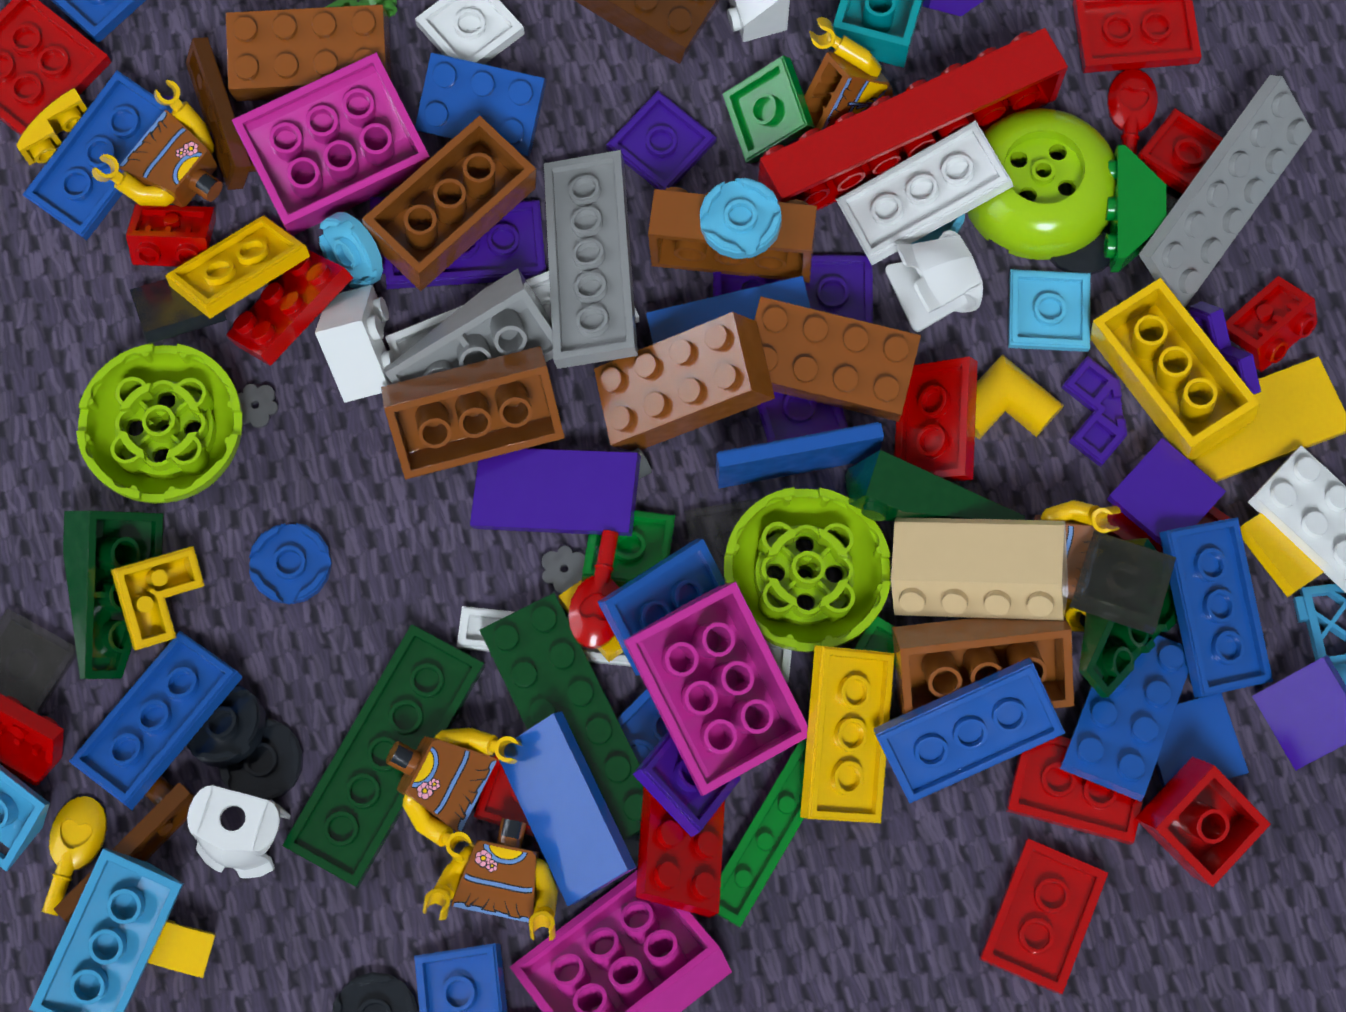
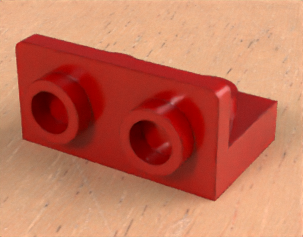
M135 204L126 233L132 264L179 267L210 248L209 244L216 222L214 207L141 206Z
M1277 276L1226 321L1229 339L1253 354L1256 369L1263 372L1272 363L1279 362L1285 356L1287 350L1300 338H1306L1312 333L1317 324L1315 298L1280 276Z

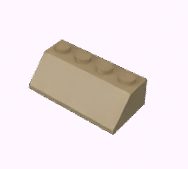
M896 517L894 522L891 570L894 615L1064 621L1069 593L1065 521Z

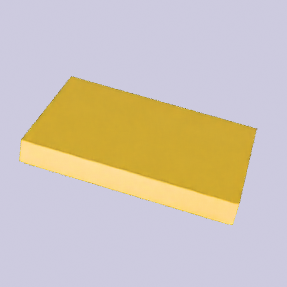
M264 215L167 273L165 277L172 289L211 319L309 258L310 255L305 244Z

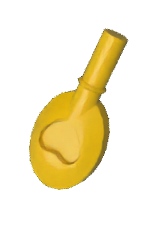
M83 796L70 800L62 807L52 824L49 850L52 859L57 864L55 873L52 874L53 879L41 912L58 916L54 908L64 899L69 883L72 881L73 871L87 866L94 860L102 848L107 831V817L102 805L94 798Z

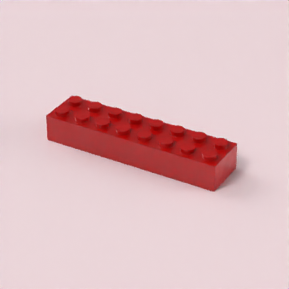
M1046 28L1034 33L1031 31L1023 32L1016 36L1010 44L999 49L996 47L988 48L981 52L975 60L961 65V63L953 64L946 68L940 76L929 81L925 79L918 80L911 84L905 92L892 98L891 96L881 97L873 102L870 108L860 113L849 112L839 117L833 125L825 129H811L799 138V141L788 146L777 145L770 148L760 158L758 182L763 183L773 191L778 202L802 200L809 205L817 206V210L837 202L836 199L975 120L982 132H984L993 123L1007 115L1028 109H1038L1055 101L1068 65Z

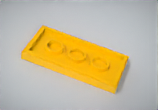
M1319 356L1259 378L1261 392L1254 394V396L1260 402V406L1255 420L1191 462L1212 480L1218 482L1290 455L1301 445L1306 449L1346 434V411Z
M828 646L814 647L800 818L881 823L886 755L873 728L888 722L890 719L895 653Z

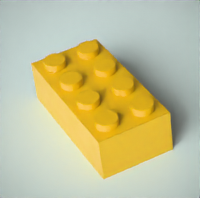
M1161 278L1093 320L1090 340L1169 443L1190 461L1255 420L1260 402Z

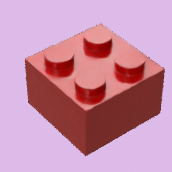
M1193 756L1135 818L1192 877L1211 887L1216 885L1271 825L1215 765Z

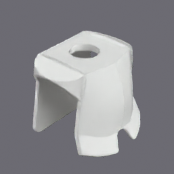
M947 230L942 233L939 239L896 245L902 262L887 265L885 272L914 331L920 332L954 311L966 313L979 308L983 296V282L972 254L958 233Z
M211 785L205 786L195 795L189 807L187 821L191 834L197 839L196 851L207 865L221 873L225 867L233 868L237 871L240 878H255L274 870L272 858L265 853L275 839L280 817L290 819L291 815L273 800ZM238 806L245 812V822L238 830L228 831L221 824V815L227 808Z

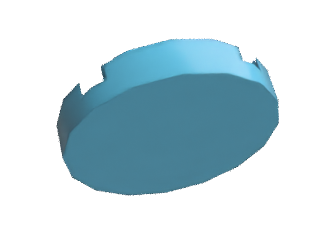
M736 178L735 181L726 184L724 181L716 185L703 200L700 208L701 232L707 244L720 255L734 259L755 257L767 251L777 240L782 226L781 209L774 192L761 182L748 178Z
M336 212L321 222L319 229H323V234L319 236V244L323 256L343 266L351 274L353 279L348 284L351 288L357 289L372 285L381 279L383 265L379 249L369 231L358 219L345 212Z

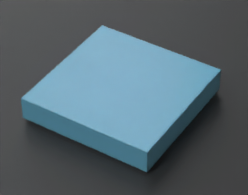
M1011 269L1009 272L1008 348L1089 352L1091 273Z

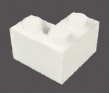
M373 284L339 293L322 311L315 331L344 403L382 393L381 387L392 384L385 375L384 369L395 361L396 358L391 350H386L382 340L385 323L389 320V312L383 297H377Z

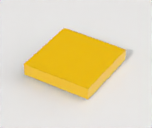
M1262 513L1240 526L1244 543L1287 598L1323 574L1324 571Z

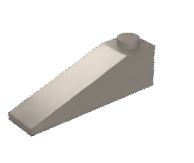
M517 268L480 291L384 369V373L390 382L395 384L541 346L545 362L553 358L552 322L540 300Z

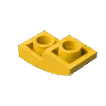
M75 88L47 106L30 123L17 142L18 150L29 165L36 162H48L62 143L57 134L62 131L70 132L86 112L87 107Z
M167 920L148 963L203 978L216 934L176 924V921Z

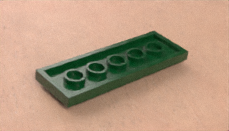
M555 593L480 629L479 631L527 730L551 714L563 712L623 840L625 841L639 834L644 786L633 776V773L640 764L581 645L572 635L569 621Z
M411 624L282 846L359 888L404 810L402 806L404 796L397 791L404 773L386 764L391 748L397 741H400L417 750L424 736L434 738L441 730L450 729L483 672L485 664Z

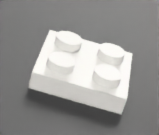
M439 0L415 18L417 27L442 55L480 64H486L525 34L522 24L500 0Z

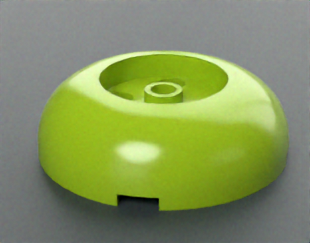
M1039 108L1007 115L993 123L983 132L1013 183L1012 188L967 212L974 227L987 241L989 239L1009 250L1008 253L1014 256L1034 260H1049L1051 257L1070 254L1087 246L1109 224L1110 221L1105 220L1108 197H1114L1117 182L1109 171L1108 162L1114 159V153L1105 138L1089 123L1064 111ZM1058 152L1063 154L1065 158L1055 160L1050 157V154ZM1014 160L1020 163L1027 161V164L1024 167L1017 168L1010 161ZM1063 183L1071 184L1072 195H1062L1058 187ZM1025 191L1026 195L1034 200V202L1023 198L1019 194Z
M151 343L134 347L119 354L95 374L87 385L79 403L80 414L76 435L80 452L87 466L104 485L126 498L144 503L177 502L207 489L229 467L236 455L242 437V405L233 382L215 360L205 353L186 345L154 346ZM163 396H175V404L171 408L159 405V401ZM141 421L144 428L143 432L137 436L130 435L129 428L131 423ZM198 422L201 424L198 432L186 435L185 430L190 423ZM169 425L166 430H160L163 426ZM167 449L166 460L156 463L154 457L157 451Z
M795 487L786 488L757 501L742 515L735 525L724 557L725 584L737 583L767 642L798 652H814L815 646L840 647L863 633L882 610L891 585L889 560L891 556L889 548L875 520L862 515L861 509L850 505L848 497L824 488H819V490L795 489ZM798 539L810 540L813 545L812 551L799 552L796 548V541ZM771 566H779L784 571V578L778 581V579L769 577L767 569ZM829 567L840 569L842 580H839L837 583L830 582L825 575L826 569ZM805 569L809 571L811 578L808 576L802 578L798 574L799 570ZM801 595L810 596L814 602L813 608L811 610L800 608L797 598Z

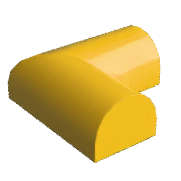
M1002 354L977 381L975 437L980 440L1005 411L1037 437L1062 410L1064 405Z
M194 546L111 569L133 649H143L176 638L165 598L205 586Z

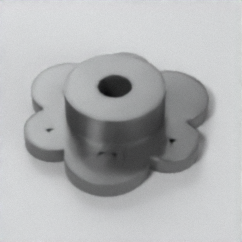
M248 384L244 387L243 393H238L242 405L244 425L251 423L255 428H264L268 425L270 416L278 412V405L274 402L275 391L268 385H262L257 388L254 384ZM258 403L259 407L254 409L253 405Z
M568 546L560 547L558 552H547L542 558V565L545 569L542 575L544 582L553 584L557 592L563 593L582 580L585 555L580 552L572 553L571 548ZM566 566L568 571L561 572V568Z

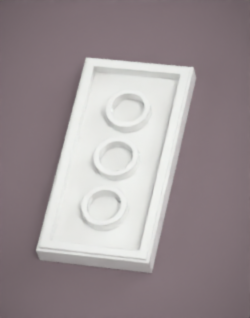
M975 120L838 197L836 201L871 265H874L897 252L896 245L911 244L1012 188L1013 183Z

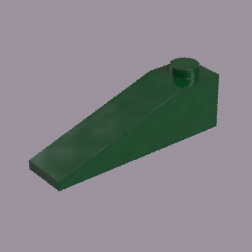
M882 450L877 451L847 469L845 475L849 504L861 509L862 515L875 521L895 522L896 517L1025 520V516Z
M90 510L64 511L63 557L80 679H120L123 677L132 649V643L111 569L162 555L163 513Z
M1148 538L1107 541L1091 575L1079 672L1101 698L1109 697L1134 670V661L1142 653H1149L1155 647L1154 639L1161 632H1168L1177 621L1166 562Z

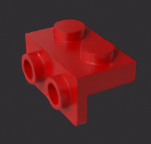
M0 693V764L30 784L39 785L62 758L64 729L52 718L40 716L24 707L16 698L4 696Z

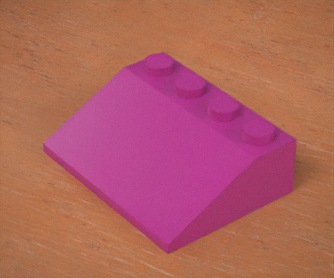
M377 52L232 119L238 135L286 231L292 236L321 223L336 212L349 210L370 200L371 197H376L401 185L430 159Z
M736 582L723 584L710 590L623 640L701 796L706 795L807 738L808 725Z
M637 870L557 930L554 940L549 941L548 937L510 966L514 975L541 1012H682L732 973L720 947L690 912L635 897Z

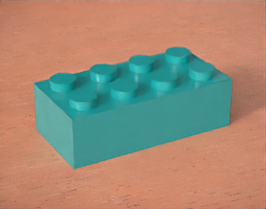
M840 0L833 23L835 35L840 38L845 35L865 47L879 62L904 68L924 0Z

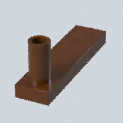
M208 37L193 38L185 63L206 126L213 141L214 150L227 189H243L248 173L257 171L232 122V119L235 117Z
M162 775L145 794L155 807L112 849L113 851L146 862L187 820L189 807L195 794L180 782L173 787ZM93 869L54 908V911L64 921L69 923Z

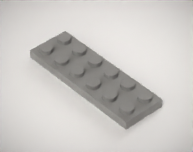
M1269 75L1139 253L1141 260L1156 281L1161 278L1184 308L1312 132L1283 76Z
M621 150L544 163L554 363L557 369L638 356L625 169Z

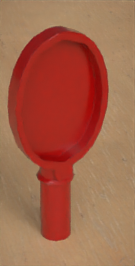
M1129 69L1118 74L1113 80L1108 92L1107 107L1113 124L1123 131L1121 136L1122 145H1126L1137 156V144L1140 139L1138 132L1147 128L1152 122L1157 110L1158 96L1151 77L1141 70Z
M611 530L602 531L597 563L594 565V576L587 578L577 587L569 606V625L572 635L579 644L590 649L603 647L615 637L598 604L599 600L619 588L611 579L619 534Z

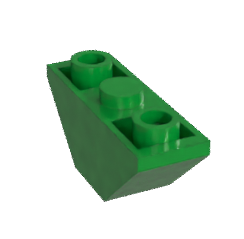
M1118 145L1114 152V159L1108 162L1109 171L1117 182L1114 197H1108L1105 219L1110 221V234H1106L1104 240V257L1110 258V272H1119L1142 251L1166 218V184L1126 145Z

